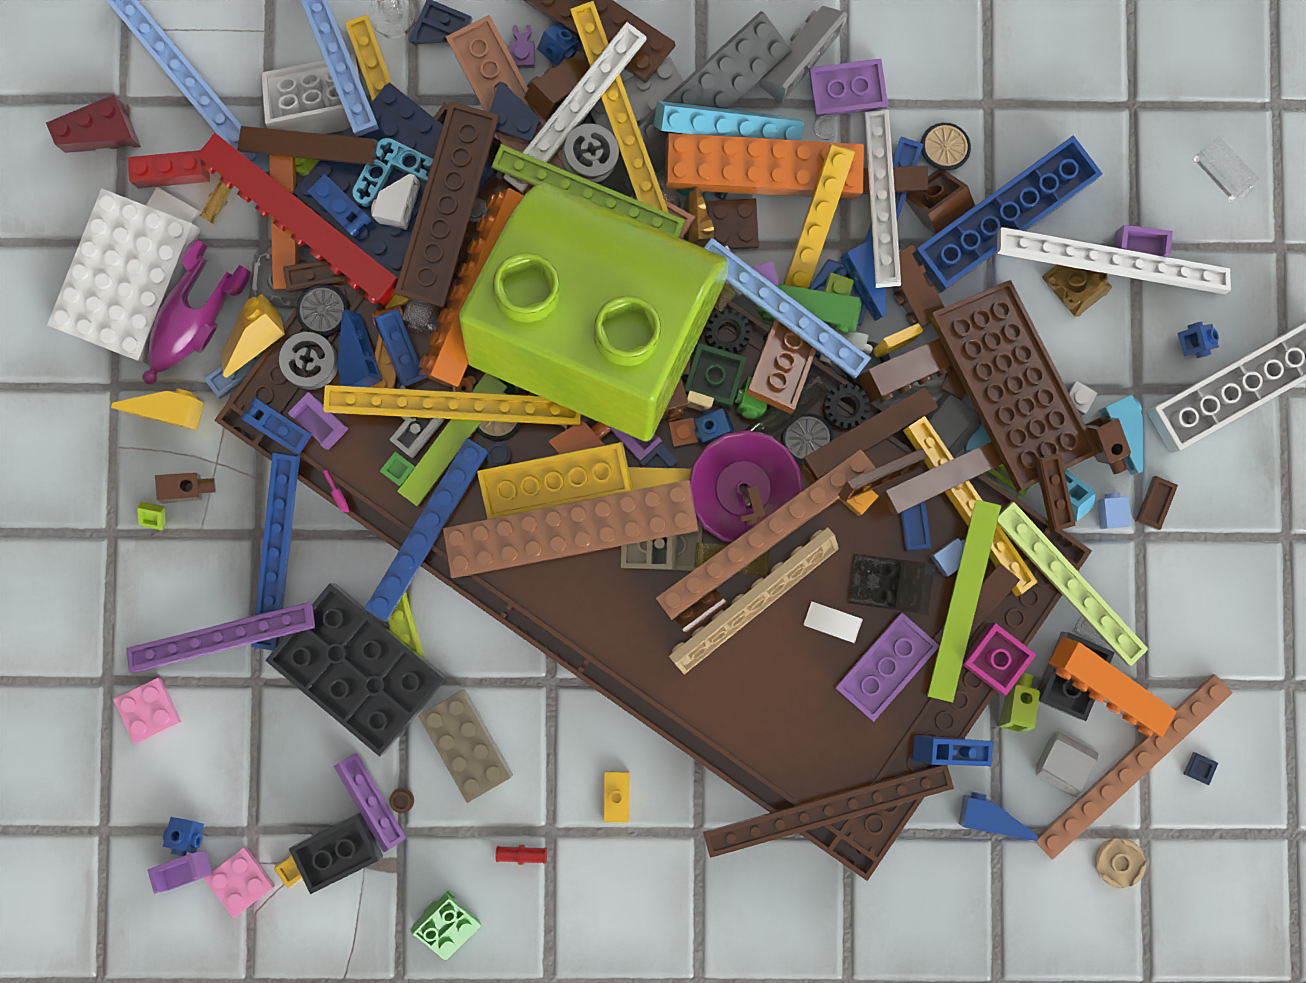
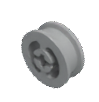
M580 125L574 128L566 138L562 151L563 166L566 171L594 183H599L608 178L615 167L619 155L618 143L613 134L600 125ZM577 144L581 145L578 158H581L580 162L576 159L573 148ZM604 149L607 155V161L604 164L599 163Z
M301 332L293 335L284 343L279 355V365L284 376L294 385L306 390H316L330 383L335 377L338 370V355L334 347L321 335L313 332ZM317 345L323 349L325 357L322 359L314 350L311 349L310 351L302 347ZM310 358L314 359L313 363H311V362H309L308 364H305V363H304L305 359H306V360H309ZM296 363L304 372L308 371L310 374L319 373L312 377H300L295 373L293 365Z

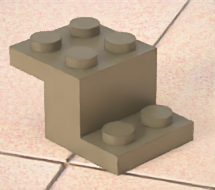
M697 520L699 531L621 546V568L694 571L702 565L704 528Z

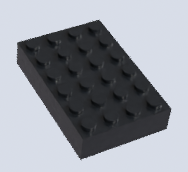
M329 583L312 604L315 628L286 635L265 661L380 757L388 751L448 677L372 613L365 610L360 603L336 583Z

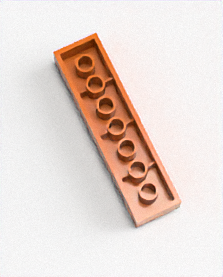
M669 133L665 140L664 189L689 191L700 189V191L812 197L831 143L855 151L839 199L856 200L863 193L864 144Z
M507 188L489 196L486 203L488 208L486 215L480 218L476 230L479 232L476 239H472L467 248L469 255L466 263L463 262L457 272V276H459L458 282L449 291L447 298L450 301L448 306L442 309L438 317L440 325L437 332L434 331L430 336L428 345H431L427 355L424 354L420 360V375L445 386H459L468 365L459 321V312L502 229L524 195Z

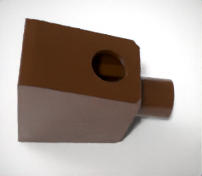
M1101 416L1085 424L1099 451V454L1095 455L1096 460L1100 463L1109 464L1113 474L1127 470L1123 458L1130 455L1131 450L1119 418Z
M198 473L155 475L157 500L163 504L202 500V493L216 492L215 478L201 479ZM192 483V489L185 491L186 484Z

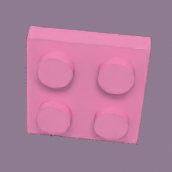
M161 677L113 699L133 744L141 742L181 722Z
M246 846L212 872L213 875L204 878L232 918H235L275 887V884Z

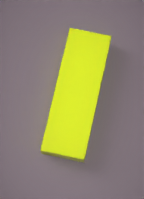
M405 591L388 619V624L396 635L424 657Z

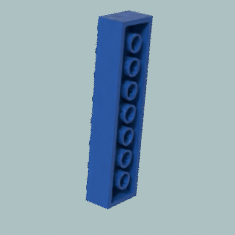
M1073 135L919 246L912 255L919 265L922 264L924 266L925 273L939 292L942 293L997 253V232L1001 227L1026 232L1094 183L1103 173Z

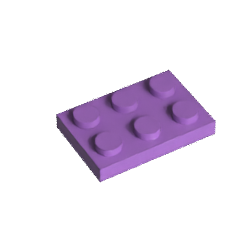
M881 59L811 67L809 69L815 117L888 107Z

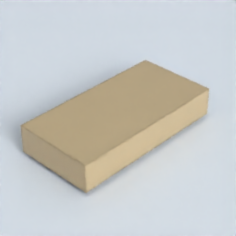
M689 391L686 394L688 400L687 407L702 412L712 407L714 398L693 391Z

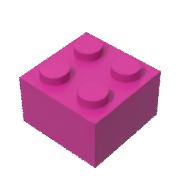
M989 623L964 656L962 665L998 693L1007 695L1037 654L996 623Z

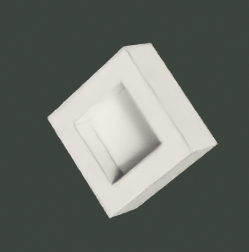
M1077 381L1073 383L1069 390V394L1078 412L1085 415L1094 401L1097 392Z

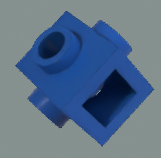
M558 23L543 32L537 50L557 67L566 57L572 58L575 55L580 41Z
M1201 321L1187 326L1188 330L1177 333L1184 356L1196 355V358L1211 355L1210 350L1219 348V335L1213 324L1203 325Z
M723 408L717 411H706L701 414L700 418L695 419L698 427L694 429L698 441L700 443L703 442L705 445H708L724 434L735 432L729 414Z
M170 817L168 828H166L163 834L164 843L162 847L172 849L171 854L185 856L187 852L196 853L202 843L204 824Z

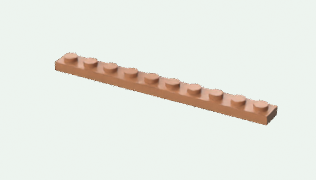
M860 449L663 592L656 600L670 619L673 620L839 499L838 494L847 481L872 471L876 467Z
M1212 674L1174 709L1177 712L1163 737L1152 734L1151 737L1145 736L1038 835V841H1035L1038 846L1053 860L1232 694V691L1217 675Z

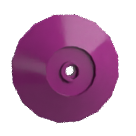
M749 430L724 434L706 445L693 463L689 478L697 519L705 530L727 543L734 542L803 491L800 468L788 448L770 435ZM743 483L748 487L758 486L765 515L760 516V522L746 525L745 521L738 522L737 518L738 516L751 513L750 508L746 509L743 502L742 494H746V492L741 493L739 490V486Z

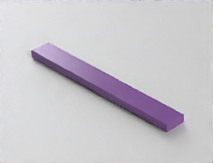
M307 602L126 648L129 672L136 673L315 628L312 603Z

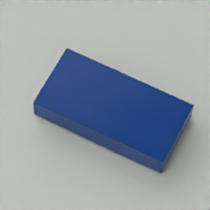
M924 501L900 513L906 552L932 548Z

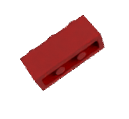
M200 150L127 157L129 181L138 189L210 182V172L201 166L204 161L197 156Z

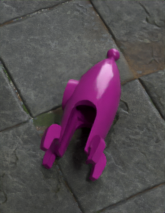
M196 238L187 246L181 256V264L187 269L168 294L153 323L148 351L150 370L145 371L142 376L146 384H154L157 381L156 374L158 372L175 366L194 352V350L201 353L206 348L217 329L218 324L215 323V320L223 307L227 295L236 296L241 294L249 280L251 272L239 265L233 274L225 273L202 308H191L188 302L189 293L208 261L203 258L208 246Z

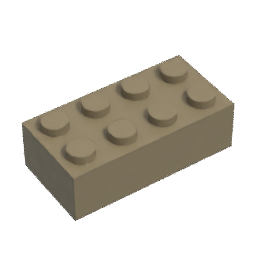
M465 689L418 715L467 803L513 776Z

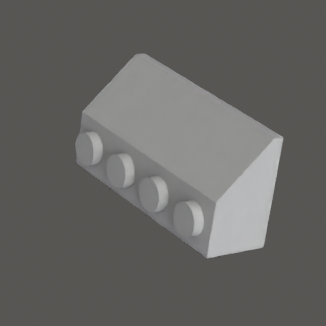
M823 5L817 12L813 10L805 20L807 23L802 30L798 28L791 36L790 40L792 42L789 47L792 51L761 78L760 87L782 104L806 76L809 69L816 64L842 33L848 14Z

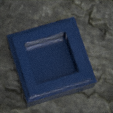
M1193 752L1184 775L1210 785L1218 762Z

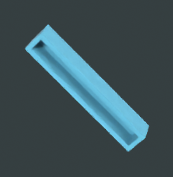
M657 101L653 126L661 131L686 134L801 141L804 121L790 116Z

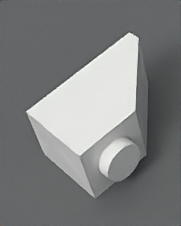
M408 174L379 191L377 199L373 201L371 207L372 216L379 224L407 230L421 185L415 175Z

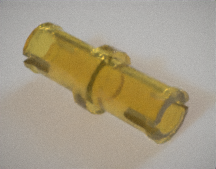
M219 180L213 193H209L208 196L210 198L199 216L214 224L222 206H226L228 202L226 199L232 188L230 189Z

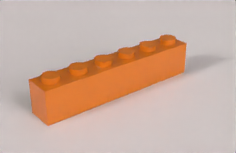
M1062 637L1049 661V664L1057 669L1055 672L1057 675L1066 680H1073L1072 685L1084 692L1089 691L1090 698L1099 703H1106V709L1118 715L1119 713L1122 714L1121 719L1133 726H1139L1137 730L1146 736L1151 737L1152 734L1163 737L1177 712L1078 641Z

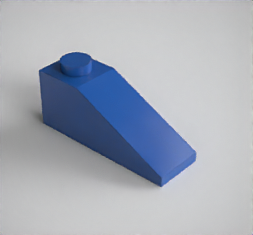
M871 239L848 251L840 259L851 279L854 280L853 283L875 322L886 316L887 312L885 287L876 288L873 240Z
M345 310L342 312L337 366L342 386L370 388L382 381L378 364L362 315Z
M914 735L913 761L932 765L988 767L992 765L993 741Z
M972 792L971 796H963L959 824L962 827L1038 841V835L994 802L986 799V794Z

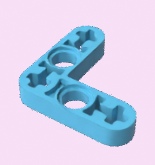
M384 138L377 143L374 166L365 165L353 188V197L359 205L364 207L371 206L373 201L377 199L379 191L385 185L393 167L402 172L413 174L417 179L427 183L428 173L421 168V161L425 160L423 165L430 170L433 159L393 139ZM391 146L393 153H387L384 158L385 154L382 149H388ZM414 156L417 159L416 164L410 168L403 165L405 157ZM383 158H384L385 162L388 163L387 165H385L383 162H381V161L383 160ZM373 167H381L383 169L381 177L376 179L370 177V170ZM365 180H368L371 184L376 185V187L370 185L368 189L370 197L365 196L362 199L359 193L360 191L365 192L369 185Z

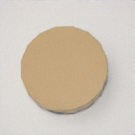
M1123 837L1112 838L1105 841L1098 848L1095 856V868L1099 877L1108 885L1124 888L1133 886L1142 879L1146 870V861L1142 849L1135 842Z

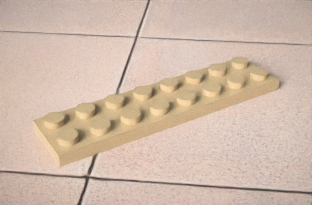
M828 527L824 531H817L810 538L811 541L804 547H797L787 561L776 564L771 569V574L765 579L760 578L755 581L749 592L745 595H738L728 609L725 611L721 610L712 617V622L705 627L701 626L696 629L692 634V638L686 643L681 642L672 650L673 653L669 657L682 673L686 674L836 552L839 547L833 532Z

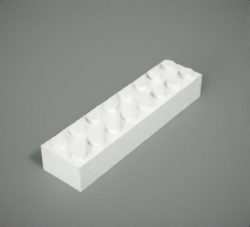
M1306 321L1147 410V414L1169 452L1173 453L1186 448L1305 381Z

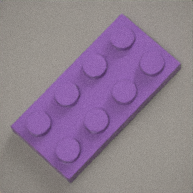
M900 612L835 688L874 722L939 648V645L905 614Z

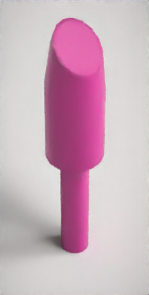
M328 470L323 471L332 489L331 495L339 510L349 512L347 502L340 488H336Z

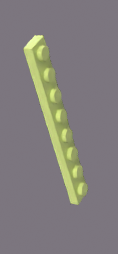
M1010 502L999 513L997 524L1127 666H1132L1148 650L1143 642L1015 502Z

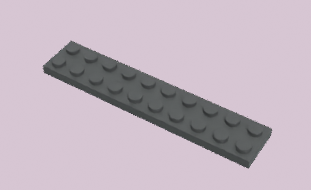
M760 11L663 101L728 109L792 49L766 14ZM655 107L637 125L656 175L665 166V140L669 133L677 132L661 131L653 126ZM619 149L618 159L612 173L608 178L597 184L631 197L635 194ZM606 153L600 158L599 163L601 164L607 161Z

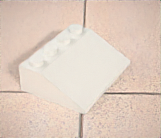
M351 54L349 56L362 85L356 54ZM325 60L261 73L265 124L268 129L327 134L347 130L351 126Z

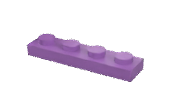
M355 753L334 766L335 770L382 851L386 852L405 840V834L359 755Z

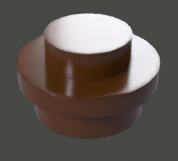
M398 788L390 795V807L397 813H406L414 805V795L406 788Z

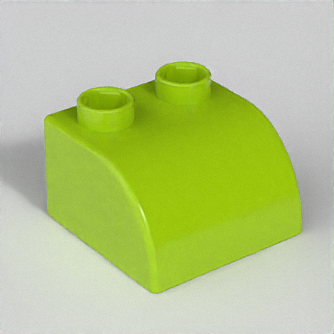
M551 183L537 184L524 195L513 210L459 312L467 362L470 366L642 441H649L659 425L727 280L728 261L722 255Z

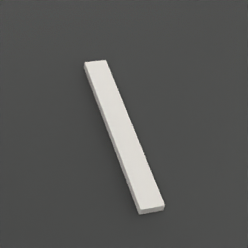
M626 22L523 153L549 163L565 143L569 133L581 123L601 98L602 94L647 40L646 36ZM506 174L503 177L523 194L530 187V184Z
M889 110L865 112L876 288L901 286Z

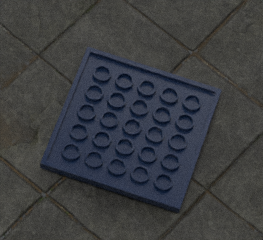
M389 82L369 104L379 129L361 135L358 138L375 139L378 142L384 138H390L434 159L443 125ZM350 126L342 136L355 137L352 127ZM391 146L388 149H382L385 154L384 158L387 153H393ZM407 156L403 161V165L408 168L413 167L417 159L414 156ZM383 158V160H382L381 162H383L385 165H387L388 163H386L385 160H384V158ZM320 160L292 192L340 233L399 279L426 183L419 180L421 183L411 213L408 228L404 230L379 224L372 216V205L364 207L356 202L353 197V188L365 165ZM422 160L421 168L426 170L429 176L430 170L424 167L423 163L425 160ZM488 160L478 194L498 173V171L492 169V164ZM378 166L370 170V177L375 179L383 174V169ZM393 167L382 190L405 177L408 173ZM324 174L372 220L368 225L364 224L358 230L360 233L355 238L307 192ZM365 180L369 185L365 192L360 191L359 193L362 199L365 196L370 197L368 192L370 185L376 187V185L371 184L368 180ZM354 215L348 221L351 223L357 216Z

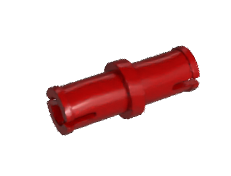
M519 845V847L497 846L496 862H518V865H524V863L546 864L547 848H527L525 845Z

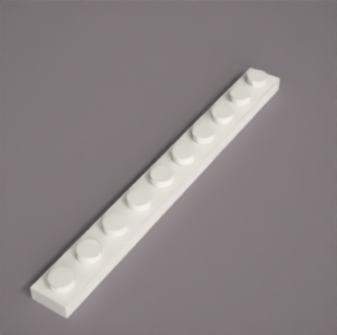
M1003 227L997 232V254L1225 295L1231 291L1229 268Z

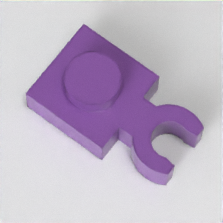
M517 25L513 26V34L517 41H510V55L517 68H535L534 41H528L532 35L530 25L526 26L527 31L524 34L518 33Z

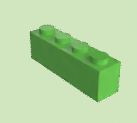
M781 284L777 286L837 333L847 335L849 332L856 333L862 307L859 297ZM757 306L760 317L765 321L773 322L774 317Z

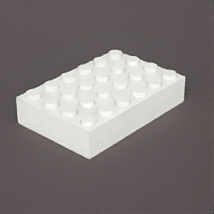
M101 188L47 326L148 364L149 341L153 323L160 307L185 271L181 264L183 252L195 238H198L201 229L190 222Z

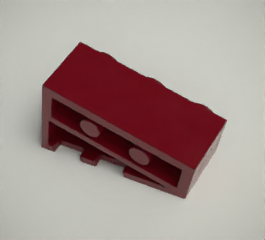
M115 95L46 122L54 144L65 153L95 151L101 148L118 149V147L126 146L141 147L124 104Z

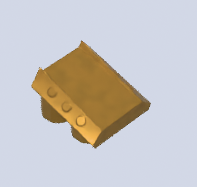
M696 189L689 193L684 202V211L695 216L684 236V240L700 247H705L711 238L714 239V227L710 217L707 215L706 205L700 189Z
M1058 264L1042 277L1074 317L1080 316L1099 299L1106 296L1112 288L1107 281V273Z

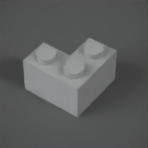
M401 416L405 421L390 438V441L408 456L414 458L445 420L443 418Z

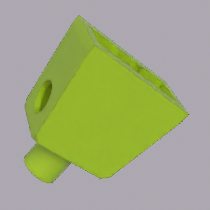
M1023 673L1017 680V684L1005 695L998 727L1020 733L1035 729L1040 691L1031 688L1033 675Z

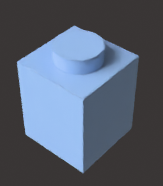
M1120 493L1105 494V499L1098 500L1101 529L1132 526L1129 497H1121Z
M959 538L953 539L930 555V558L943 576H949L958 570L965 543L964 540L960 541Z

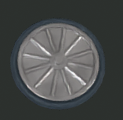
M317 284L309 287L301 294L297 301L296 315L299 323L307 332L327 336L341 328L342 312L348 310V303L343 293L336 287L327 284Z
M812 413L799 414L793 417L785 425L781 436L782 445L788 448L794 460L801 464H805L802 460L805 456L834 440L832 427L827 420Z

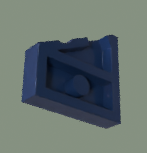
M426 0L409 41L411 44L448 42L446 36L470 25L473 20L472 16L436 1Z
M499 82L489 111L499 115L496 132L531 143L535 138L540 118L503 82Z

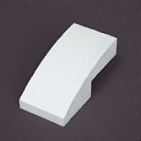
M811 602L804 626L855 643L863 619Z

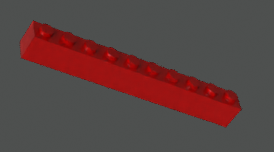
M214 133L197 154L204 161L201 166L213 175L215 172H218L221 175L219 180L230 189L233 186L238 188L237 195L247 203L251 200L257 204L255 209L266 218L269 214L274 217L275 220L272 223L285 232L286 229H289L293 233L291 238L301 246L305 243L310 246L311 249L308 252L321 261L325 258L330 262L327 265L330 270L338 276L341 272L348 277L345 282L356 290L361 287L366 291L364 294L366 299L374 305L380 302L385 307L395 296L398 282L397 277L218 134Z

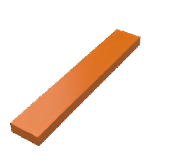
M269 155L270 177L297 198L292 192L296 188V158ZM271 216L273 289L287 290L283 267L299 264L298 243L291 238L293 233L289 229H286L284 232L272 222L275 218Z

